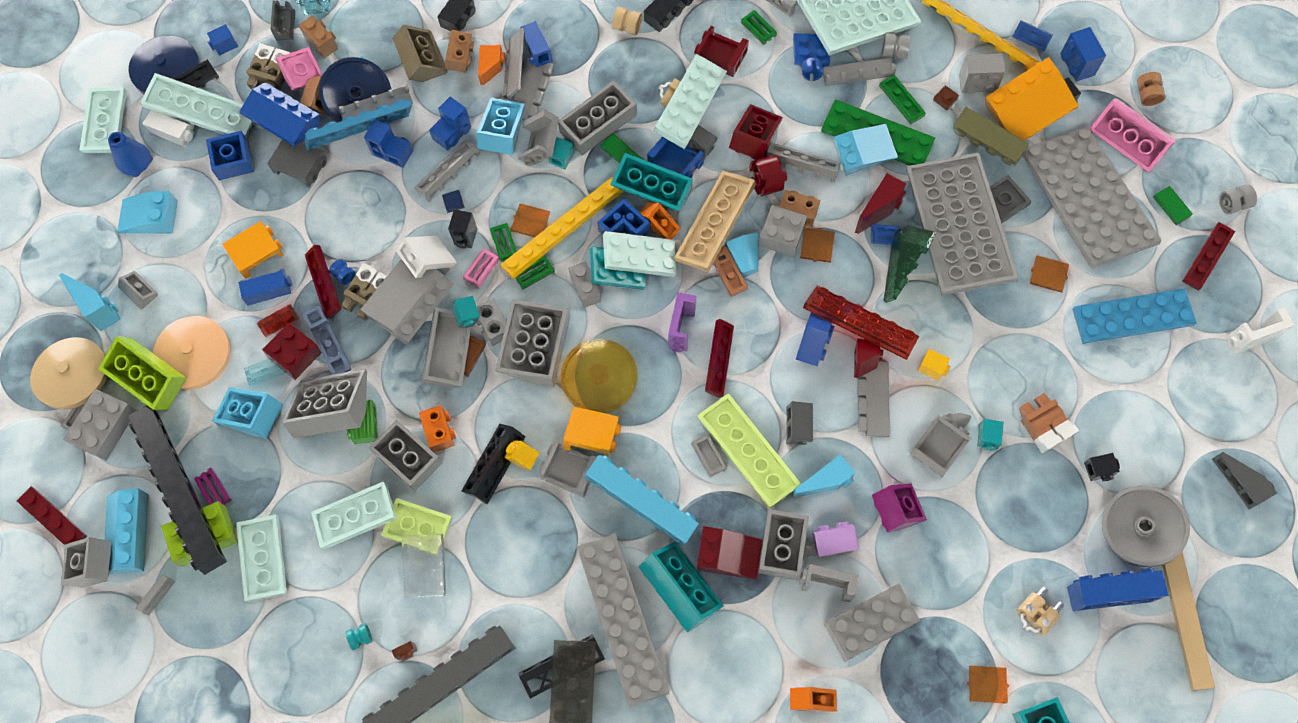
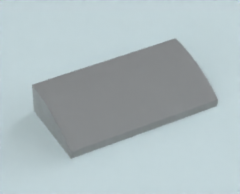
M436 307L433 311L421 383L445 387H462L471 327H458L452 310Z

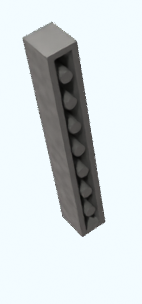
M500 625L498 627L493 626L485 632L486 635L480 640L479 638L472 640L468 644L469 647L463 652L461 650L455 652L451 656V660L446 664L442 662L433 669L434 672L429 676L423 675L415 681L416 685L409 689L407 687L398 693L399 697L395 700H388L383 703L378 712L366 715L362 718V723H412L512 652L516 647Z

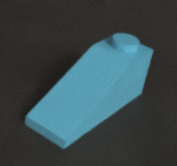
M839 455L798 486L792 495L796 498L838 490L842 486L846 488L854 481L852 478L856 472Z

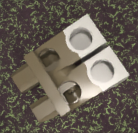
M260 43L250 68L246 71L249 76L247 81L248 87L253 89L266 82L274 88L281 90L285 78L276 58L290 52Z
M363 263L348 289L344 291L343 294L346 298L341 306L345 310L352 312L355 306L358 305L360 308L356 315L366 321L369 317L361 312L360 309L387 276Z

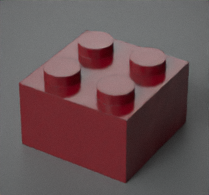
M288 323L262 349L270 361L294 380L322 353L315 342L291 323Z

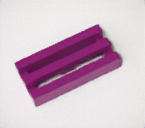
M210 467L207 469V472H202L201 476L194 478L209 505L213 504L214 501L202 483L203 480L217 502L219 501L225 505L232 500L213 468ZM210 475L224 496V500H221L208 477Z

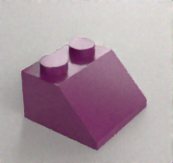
M912 483L890 485L872 494L874 506L879 512L886 532L898 531L927 520Z

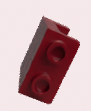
M710 26L708 31H704L702 42L697 44L694 54L702 56L726 70V75L734 77L748 52L749 40L742 38L740 43L715 33L714 27Z

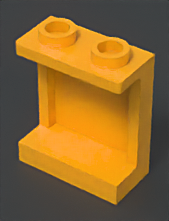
M261 221L222 244L245 279L252 276L249 271L276 254H279L280 257L283 256L281 252L282 245L278 239L273 240V231L269 225L265 227Z
M573 406L563 438V449L571 451L572 446L605 453V456L610 458V454L615 453L617 442L614 441L615 437L619 436L622 425L619 424V417Z

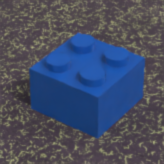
M1091 27L1070 33L1060 53L1062 61L1066 63L1070 75L1073 76L1076 82L1095 76L1107 56Z
M242 131L206 139L211 170L219 181L254 172L249 141Z

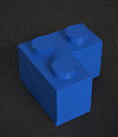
M451 96L438 108L441 118L429 129L432 139L447 151L454 147L458 140L467 134L472 127L466 108Z
M374 120L364 136L373 156L401 168H404L413 153L410 141L404 137L394 136L391 126L384 121Z
M625 199L620 201L597 222L598 232L602 236L605 231L625 232L626 234L646 236L650 233V222Z
M811 312L796 360L818 366L820 360L824 361L827 350L823 348L825 343L829 344L835 327L831 325L833 318Z

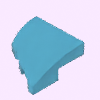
M757 233L743 235L725 243L743 278L758 272Z

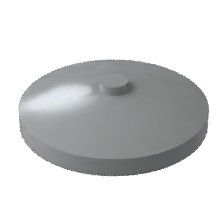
M1134 486L1119 492L1108 503L1103 514L1102 530L1106 543L1119 558L1135 566L1150 568L1171 562L1183 551L1189 539L1190 523L1184 507L1170 493L1153 486Z

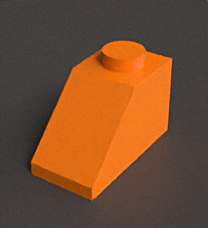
M480 45L478 67L480 85H485L502 70V65L506 61L505 52H502L501 45Z
M647 202L639 211L650 222V230L663 239L672 240L681 229L660 203Z
M815 687L790 688V710L837 712L836 690Z

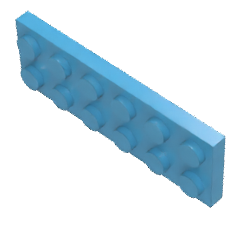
M399 99L392 105H381L377 107V110L371 112L366 110L361 112L359 116H348L338 123L329 122L320 129L317 127L311 128L305 133L304 144L308 151L367 131L374 120L391 123L409 117L412 104L410 99L405 101L404 99Z
M1185 288L1074 306L1072 309L1083 344L1190 327L1197 323Z

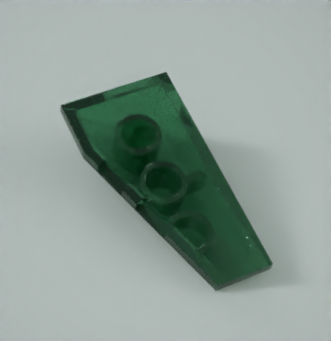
M908 225L899 228L895 232L894 240L891 244L883 299L885 303L897 299L908 282L907 275L914 269L916 270L919 265L916 261L922 253L926 254L936 235L934 231Z

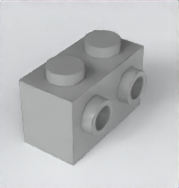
M586 261L569 267L570 278L583 308L601 302L600 293H602L600 285L592 284L591 266L588 267Z

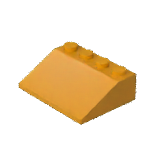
M1049 57L985 97V106L1000 127L1024 141L1079 107L1061 73Z

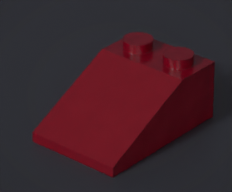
M750 104L733 132L729 148L754 160L764 158L783 117Z
M886 173L861 213L855 233L863 232L871 227L872 224H876L892 215L895 209L899 210L907 193L904 190L907 183Z
M703 526L697 570L757 580L762 539L725 529Z

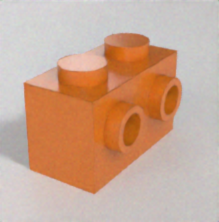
M442 405L419 412L431 451L438 452L455 446L453 439H456L454 429L449 427L448 422L451 421L448 410L445 411Z

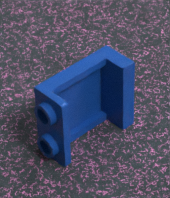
M661 137L648 152L647 161L692 178L693 172L696 169H700L704 163V152L700 150L697 153L688 146L684 149Z

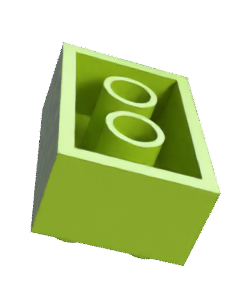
M219 501L204 507L203 511L221 549L237 543L238 539L227 507ZM171 521L162 525L161 528L172 562L182 567L189 564V560L192 558L182 546L185 542L183 538L181 539L175 530L178 527L177 524Z

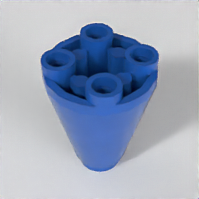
M113 132L109 135L108 143L116 168L121 173L138 177L148 168L153 157L145 145L120 132Z

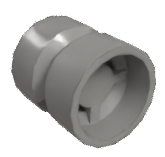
M885 33L882 56L893 57L895 54L897 58L907 59L911 36L901 35L897 38L896 34Z
M1245 184L1235 189L1221 192L1219 204L1224 213H1236L1240 210L1254 207L1257 204V194L1251 185Z

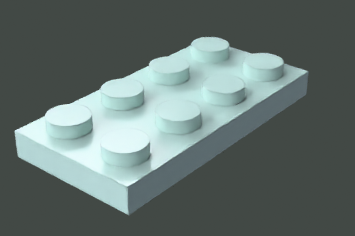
M124 87L89 88L80 143V151L83 154L111 153L108 137L113 132L121 133L127 92Z
M604 232L605 269L671 277L677 274L676 261L674 259V240Z
M385 482L376 484L311 512L319 545L323 550L397 519L389 489Z
M278 515L237 522L244 601L251 602L287 594Z

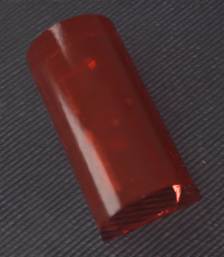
M289 304L258 321L257 325L264 336L268 337L284 328L288 323H293L300 318L292 305Z

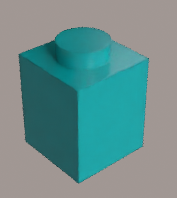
M557 137L553 156L548 158L549 163L566 169L575 153L573 143L568 139Z
M474 297L460 298L453 302L451 307L458 327L465 326V328L474 326L480 318Z
M983 419L979 424L977 446L983 447L986 451L997 450L1002 445L1004 422Z

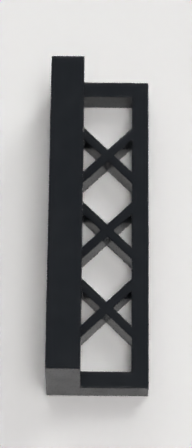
M499 424L461 491L475 497L482 503L488 504L511 464L509 460L504 458L508 445L513 441L523 442L526 436L512 426Z
M593 634L519 672V678L531 699L605 660ZM595 647L599 657L592 661L584 659L586 650ZM574 658L580 661L575 670H569L565 668L567 660ZM552 668L561 670L559 678L556 680L546 678L548 671ZM533 678L542 680L540 688L532 692L527 681Z

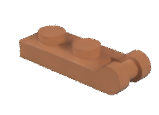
M722 246L713 264L730 297L748 290V286L728 248ZM724 257L725 259L719 261L718 258Z

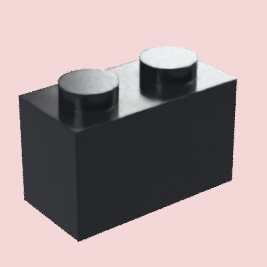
M449 0L437 16L440 27L450 32L451 30H463L469 18L475 14L474 1Z
M454 209L448 227L453 243L462 249L466 247L472 248L478 229L472 212Z

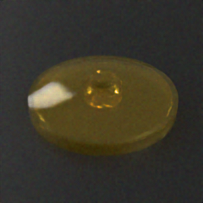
M604 339L590 340L575 347L565 358L561 369V384L566 397L574 406L600 413H610L621 408L632 397L637 385V368L631 354L618 343Z

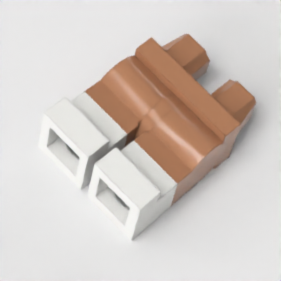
M1045 393L1034 399L1039 407L1038 409L1034 410L1030 402L1019 408L1023 417L1021 423L1023 426L1025 425V428L1042 454L1079 432L1075 424L1072 425L1061 407L1057 405L1058 402L1055 399L1051 401Z

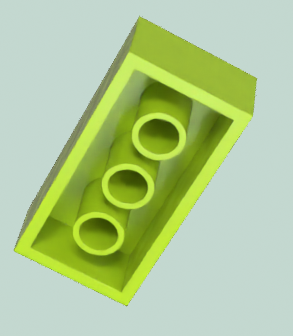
M116 336L98 368L153 410H169L186 380L184 375L130 337Z

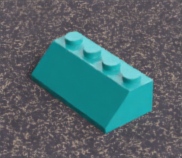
M625 153L610 185L679 212L690 194L693 179Z
M676 542L651 553L638 566L687 633L724 607Z

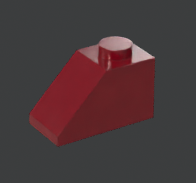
M857 338L854 351V378H859L876 369L878 362L882 361L884 350L880 349V341Z

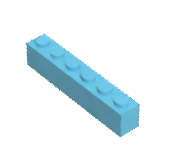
M598 455L584 478L682 546L686 544L699 524L695 521L696 518L688 512L683 513L680 511V507L676 503L664 500L660 492L654 489L651 491L645 487L646 483L641 479L636 478L635 480L629 475L630 472L625 468L616 467L609 457Z

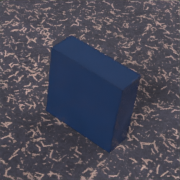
M459 190L442 195L447 213L453 212L454 209L465 208Z

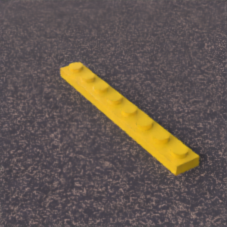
M922 0L923 4L929 7L932 5L937 8V13L951 17L950 21L965 26L967 32L979 35L981 41L987 44L990 42L995 45L994 49L998 52L1009 54V58L1014 62L1020 61L1023 63L1025 69L1029 70L1040 63L943 0Z
M611 177L501 264L502 269L512 279H515L624 191L610 185L613 177Z

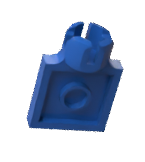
M793 34L794 65L802 67V75L806 80L810 81V74H813V81L820 79L824 72L823 67L830 65V55H828L817 34Z

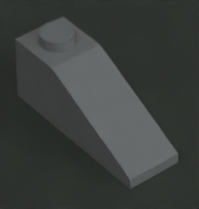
M1222 452L1212 458L1248 509L1259 505L1277 494L1273 484L1265 476L1228 454Z

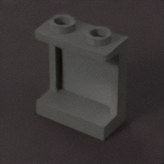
M282 139L267 164L273 173L279 175L282 172L303 181L307 187H310L317 180L321 168L325 167L327 157L323 150L319 148L307 151L304 142L292 146Z

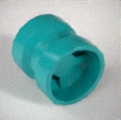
M366 623L359 625V628L355 630L350 629L345 632L348 644L352 650L358 649L360 643L367 645L373 642L370 629Z

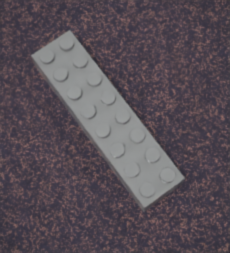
M616 534L577 546L629 708L668 695L669 691Z

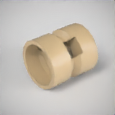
M618 6L613 16L612 28L619 31L625 29L626 33L636 36L642 23V13L633 10L628 12V9Z

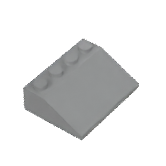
M401 259L360 311L403 344L407 345L454 283L436 269L426 270L421 278H415Z
M512 300L495 372L534 384L555 387L570 320L568 308Z
M361 369L301 380L283 418L282 425L293 438L359 428L366 413L367 370Z

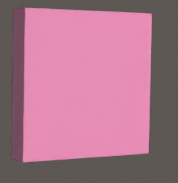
M310 47L276 58L291 92L304 88L309 78L323 75Z

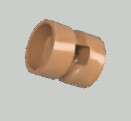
M1145 73L1137 79L1142 105L1153 106L1160 104L1166 99L1160 73Z

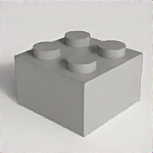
M1003 53L966 55L959 73L961 93H992L997 90L1005 74Z
M772 205L760 235L759 246L794 257L805 228L807 216Z
M88 537L66 544L61 585L84 588L108 581L111 541Z

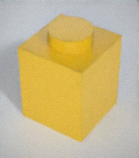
M928 349L918 372L939 381L942 375L946 377L951 367L948 365L950 358Z
M513 441L508 445L504 458L521 469L531 470L540 453L522 441Z

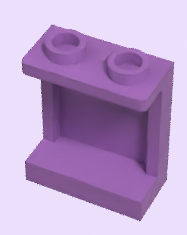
M677 293L668 334V348L675 352H683L688 349V335L680 333L683 315L695 317V295Z

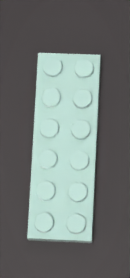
M696 54L653 131L685 149L727 71Z
M156 73L140 102L142 107L222 135L242 131L247 138L254 123L240 114V109L243 106L242 103Z

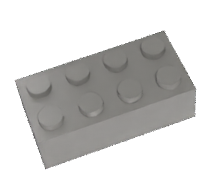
M613 80L558 121L559 132L573 143L574 148L582 156L637 116L636 103Z
M897 584L832 618L824 626L842 659L846 662L917 624L920 619L900 584Z

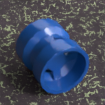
M343 259L335 261L329 268V272L334 277H337V280L342 285L350 283L356 275L352 268L347 267V263Z

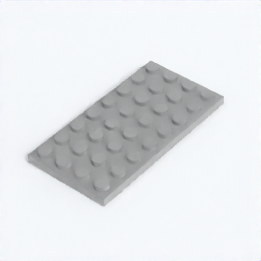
M1088 126L1037 143L1026 149L1022 155L1091 269L1160 245L1161 238Z
M974 153L907 166L906 172L941 295L1018 282L1019 277L980 154Z

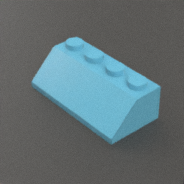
M139 488L118 490L107 496L105 540L111 541L109 575L144 572L148 494Z

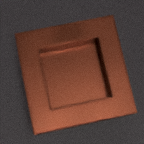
M945 85L934 96L933 101L945 110H948L958 100L959 95Z
M409 641L391 651L394 658L405 661L413 657V653L418 650L415 643Z

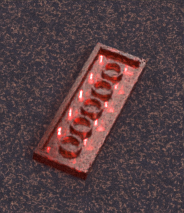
M818 285L803 306L804 309L905 360L908 359L919 338L913 331L906 330L895 322L888 321L880 317L879 314L870 312L861 305L854 304L843 296L836 295Z

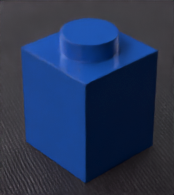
M226 24L207 33L210 38L207 41L212 51L216 49L219 56L238 47Z

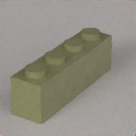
M968 107L964 108L953 125V129L958 136L963 138L966 136L977 147L983 146L986 148L985 151L992 156L998 155L1007 165L1013 164L1016 166L1029 143Z

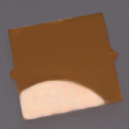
M519 204L517 213L513 216L514 221L510 230L536 237L548 226L547 221L550 211Z
M805 228L800 258L813 260L814 262L831 263L835 232L824 231L821 228L818 230Z
M1037 255L1034 267L1031 269L1030 284L1062 293L1065 281L1068 279L1069 264Z
M969 666V681L967 685L969 686L970 701L1008 703L1007 688L1009 684L1007 683V668Z

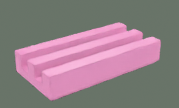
M483 248L463 276V279L480 288L500 260L499 256ZM486 255H488L487 258L485 259V261H484V262L480 265V267L478 268V270H477V272L475 273V275L471 278L470 276L473 274V272H474L475 269L478 267V265L480 264V262L483 260V258H484Z

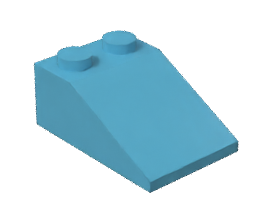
M490 98L477 131V149L513 155L525 104Z
M886 124L853 130L834 137V145L845 176L898 158Z
M149 191L123 199L117 232L172 234L177 208L176 198L170 191Z
M63 273L59 274L84 318L100 331L121 319L117 313L119 312L118 307L114 302H110L106 295L102 296L96 290Z
M229 387L212 422L251 436L267 439L283 404L267 393Z

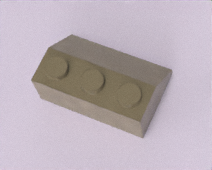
M402 25L392 39L408 79L425 82L445 75L448 71L444 69L445 63L432 32L426 29Z

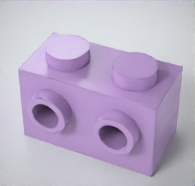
M845 521L836 523L837 527L829 528L828 525L816 527L817 531H812L817 556L822 557L859 550L855 526Z

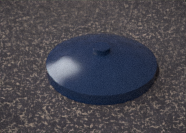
M170 35L155 37L143 43L132 55L128 68L129 77L137 90L145 94L155 73L173 79L200 64V59L194 47L183 38Z
M348 57L334 62L326 69L319 84V98L326 114L338 123L342 121L339 112L340 106H346L355 101H361L373 95L376 96L388 92V90H391V85L386 74L375 63L363 58Z

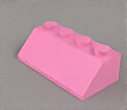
M1117 98L1110 102L1090 128V131L1147 172L1153 169L1177 141Z

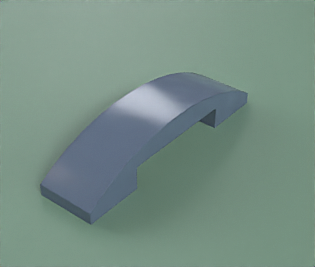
M320 305L302 313L331 374L345 373L352 370Z

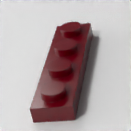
M1218 222L1182 282L1199 291L1236 231Z
M313 245L305 254V258L323 313L326 318L332 319L341 310L340 302L321 246Z
M718 319L715 322L705 392L717 398L724 397L734 325L722 319Z
M30 486L17 500L26 511L64 545L87 537L80 528L34 487Z

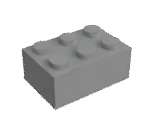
M94 389L63 440L107 461L131 422L128 416L137 410L117 398Z
M397 419L369 447L376 457L414 491L442 464L440 458Z
M768 509L758 569L759 574L799 580L809 516Z

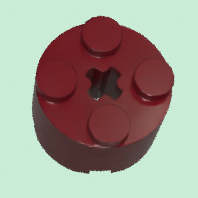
M778 155L750 162L749 171H753L754 176L751 179L756 182L754 190L758 195L761 194V197L784 190V181H787V173L785 170H782Z

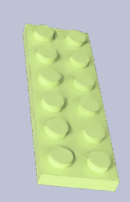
M729 393L697 415L700 422L769 509L801 485L799 480Z

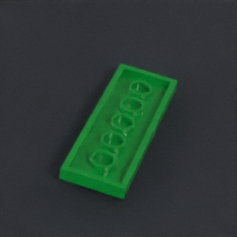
M836 99L821 129L822 132L835 137L849 131L886 124L898 156L894 160L909 166L925 163L935 141L933 136Z

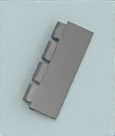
M520 28L511 37V40L507 41L505 85L503 97L506 99L513 97L521 88L523 28Z
M528 57L521 76L520 91L515 94L512 101L525 104L522 120H527L538 113V106L541 105L544 91H546L549 77L554 68L553 63L536 67L535 64H530L529 59L531 57Z
M878 362L876 369L859 377V379L865 380L858 381V396L865 397V399H858V415L865 417L858 418V432H866V436L889 437V362Z

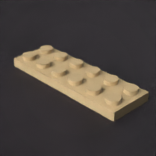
M725 171L721 172L674 257L676 262L709 272L756 185L755 180Z

